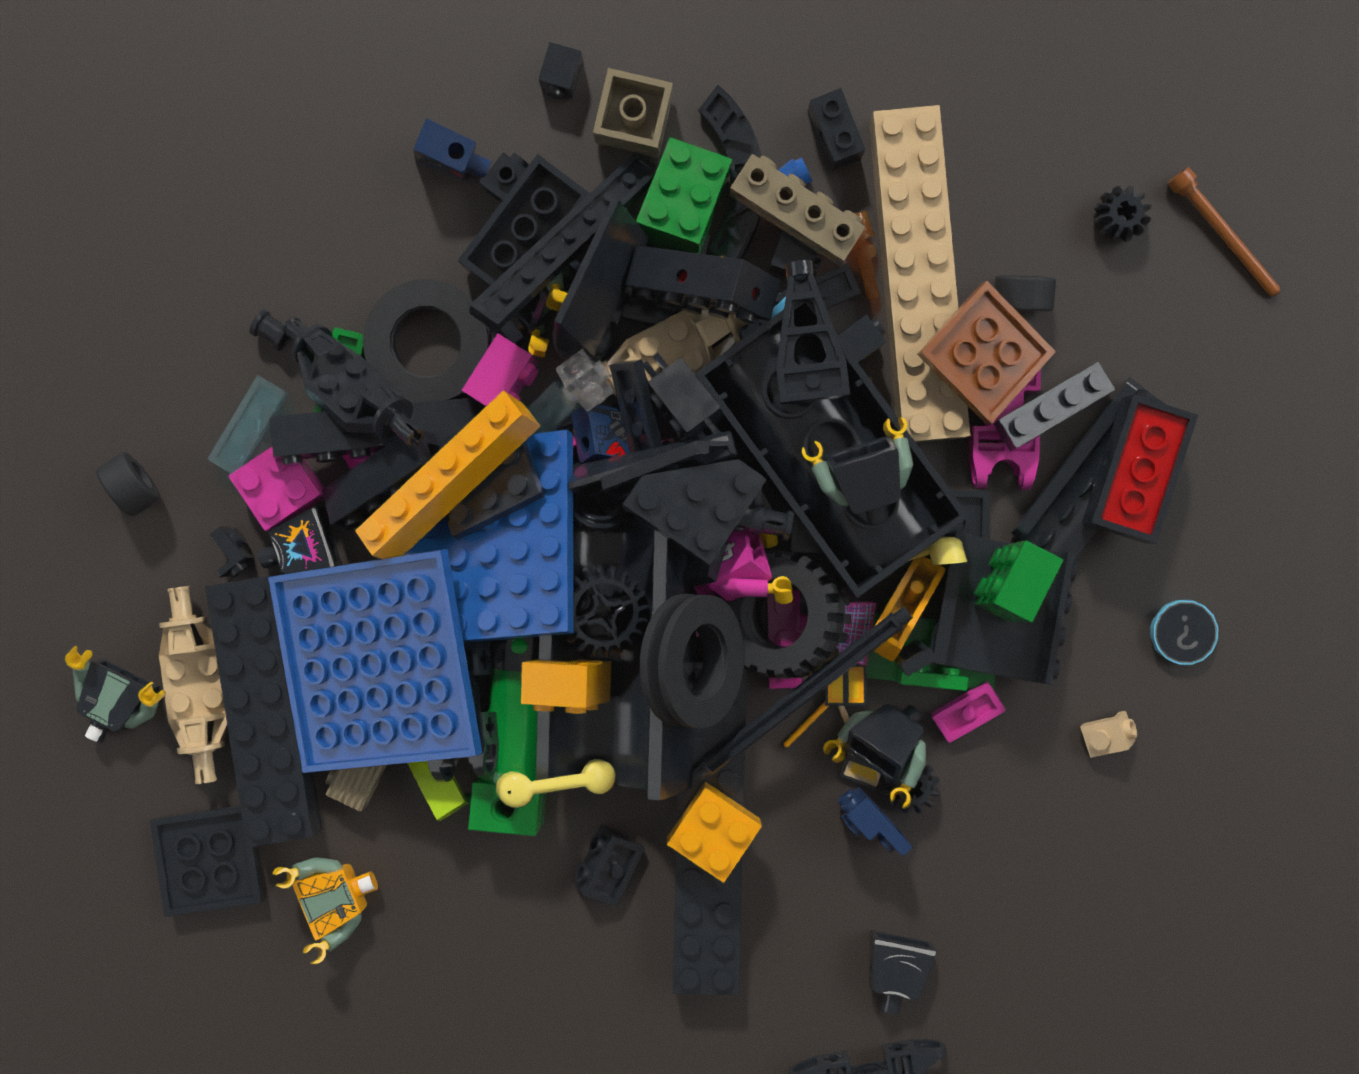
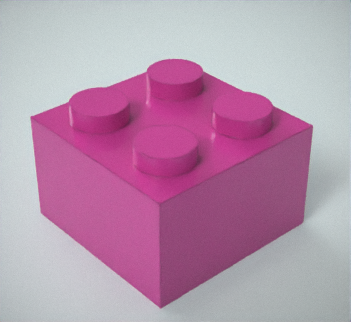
M497 334L462 391L485 406L503 390L521 401L522 398L518 395L524 385L529 387L539 373V370L536 368L538 361L522 348Z
M272 447L229 475V478L265 531H270L296 517L324 499L322 493L324 486L306 459L302 460L303 464L282 466V462H275Z

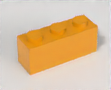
M926 557L912 561L876 625L886 618L889 613L892 612L894 614L903 606L906 607L913 618L903 625L904 629L898 631L876 648L874 652L892 662L895 661L947 570L940 565H933L932 561Z

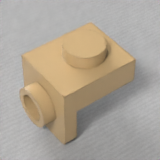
M1126 711L1118 712L1114 717L1083 723L1080 726L1090 758L1129 750L1136 741L1135 738H1137L1136 725L1132 719L1128 718Z

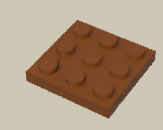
M985 281L979 285L917 355L987 425L994 422L1056 351L988 281Z

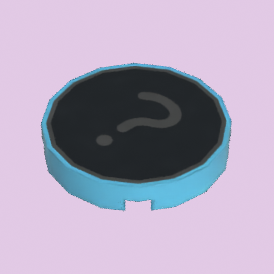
M1175 600L1165 604L1156 617L1153 618L1150 625V638L1154 649L1168 661L1179 665H1192L1203 661L1213 652L1218 641V625L1214 615L1204 605L1192 600Z

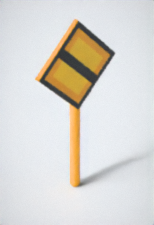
M856 664L825 688V701L783 743L784 747H789L829 706H867V666Z

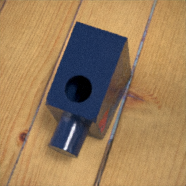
M427 118L413 149L416 162L460 180H464L467 172L481 178L485 177L492 162L475 153L476 142ZM457 152L460 153L463 157L460 159H453L450 157V155L452 153Z
M587 402L572 414L578 457L581 464L631 453L620 409Z

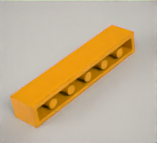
M503 390L357 528L355 532L372 556L380 559L403 556L541 425L521 401Z

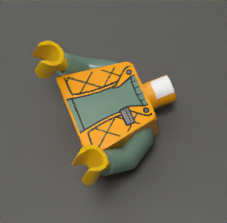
M314 857L294 864L292 869L285 867L274 869L273 874L275 875L282 872L287 874L286 880L275 886L280 888L293 886L315 941L321 938V943L309 944L304 948L303 954L309 952L313 947L319 952L318 958L310 964L322 962L326 956V950L331 952L346 941L362 920L361 912L367 906L364 895L378 889L377 880L373 872L370 871L356 877L350 864L342 865L338 860Z

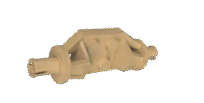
M683 310L627 339L608 362L606 360L601 362L605 369V372H603L604 376L582 388H578V391L585 404L587 402L596 403L612 394L616 396L609 365L621 361L642 359L643 362L647 360L657 374L662 371L652 358V355L656 352L659 353L668 366L681 357L695 374L730 349L734 344L741 341L738 335L739 329L750 323L740 321L735 318L736 315L729 314L728 319H721L709 315V311L702 310L701 315ZM727 334L730 335V336L727 337L725 340H723L720 344H718L716 347L712 348V345H713V344H715L716 342H718L720 339H722L723 337H725ZM646 373L647 381H650L651 378ZM648 383L650 394L652 395L654 392Z
M190 586L167 589L172 618H169V622L159 623L160 628H163L159 660L163 689L166 692L167 717L180 746L177 748V753L192 755L195 784H202V782L209 783L217 780L212 752L217 748L225 746L224 738L228 731L212 628L207 623V616L197 618L196 615H193L189 591ZM191 624H195L204 645H196ZM214 720L212 741L207 742V722Z

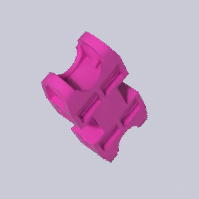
M1041 369L994 422L1023 406L1024 393L1041 391ZM993 423L985 424V426L970 427L968 463L974 488L985 489L988 474H991L992 468L997 462L1003 461L1012 467L1014 476H1018L1019 489L1030 490L1033 486L1039 463L1040 435L1010 452ZM979 441H998V443H979Z

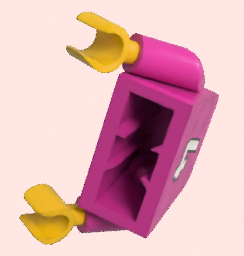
M746 526V531H732L717 581L693 586L699 595H709L715 591L726 601H733L740 597H767V594H774L775 600L780 604H788L793 600L791 581L787 577L780 576L773 583H768L772 579L764 547L771 548L778 544V536L761 533L759 536L752 535Z

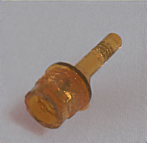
M863 211L855 213L861 218V224L865 226L862 235L855 244V249L864 281L863 284H865L866 297L871 299L880 296L871 260L876 255V247L871 244L868 245L867 238L876 236V233H873L868 212Z

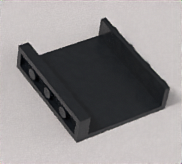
M957 530L950 532V537L960 539L967 562L944 564V568L947 570L941 580L929 646L937 658L932 663L1052 685L1053 679H1057L1060 670V660L1056 659L1058 647L1063 646L1066 637V628L1062 626L1064 613L1068 614L1072 603V595L1068 594L1070 581H1074L1078 569V563L1074 561L1075 553H1059L1046 550L1064 561L1033 622H1008L975 605L977 596L974 595L979 581L983 577L987 579L993 568L989 565V562L998 547L1002 549L1004 545L1012 543L970 536L967 532Z

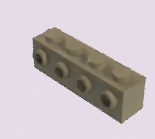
M752 154L730 187L729 196L841 267L865 229V226L861 224V218L849 210L842 212L834 207L833 200L821 192L814 194L805 188L806 184L799 177L793 174L786 176L778 171V166L771 159L765 156L758 158Z

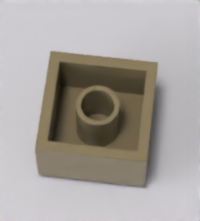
M608 68L593 130L595 143L659 158L673 99V83Z

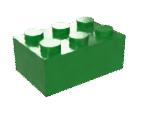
M671 137L669 138L636 220L649 237L648 245L660 249L700 254L729 180L732 164L731 158Z
M1026 540L1004 545L1002 549L998 547L989 562V565L993 567L987 579L983 577L975 589L974 595L977 596L974 604L1008 622L1032 623L1064 560Z

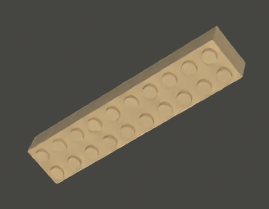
M940 105L873 111L869 120L895 413L898 419L900 417L906 419V430L916 443L964 439L970 436L967 404L917 355L958 310Z

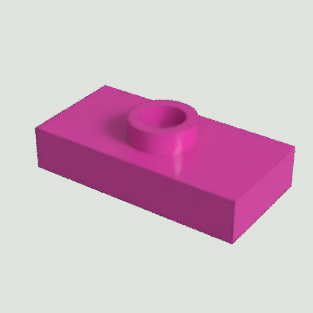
M987 680L931 712V715L947 741L951 743L1005 712L1006 709Z

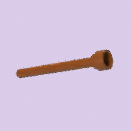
M1189 166L1183 169L1167 185L1175 194L1179 193L1182 197L1185 195L1265 292L1271 297L1277 296L1280 293L1279 285L1196 187L1198 185V182L1195 180L1196 174Z

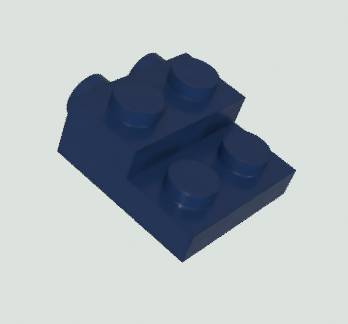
M860 787L855 791L852 789L847 790L838 799L837 803L844 811L841 817L857 837L864 834L870 841L877 835L878 840L890 853L896 849L902 856L913 848L903 833Z

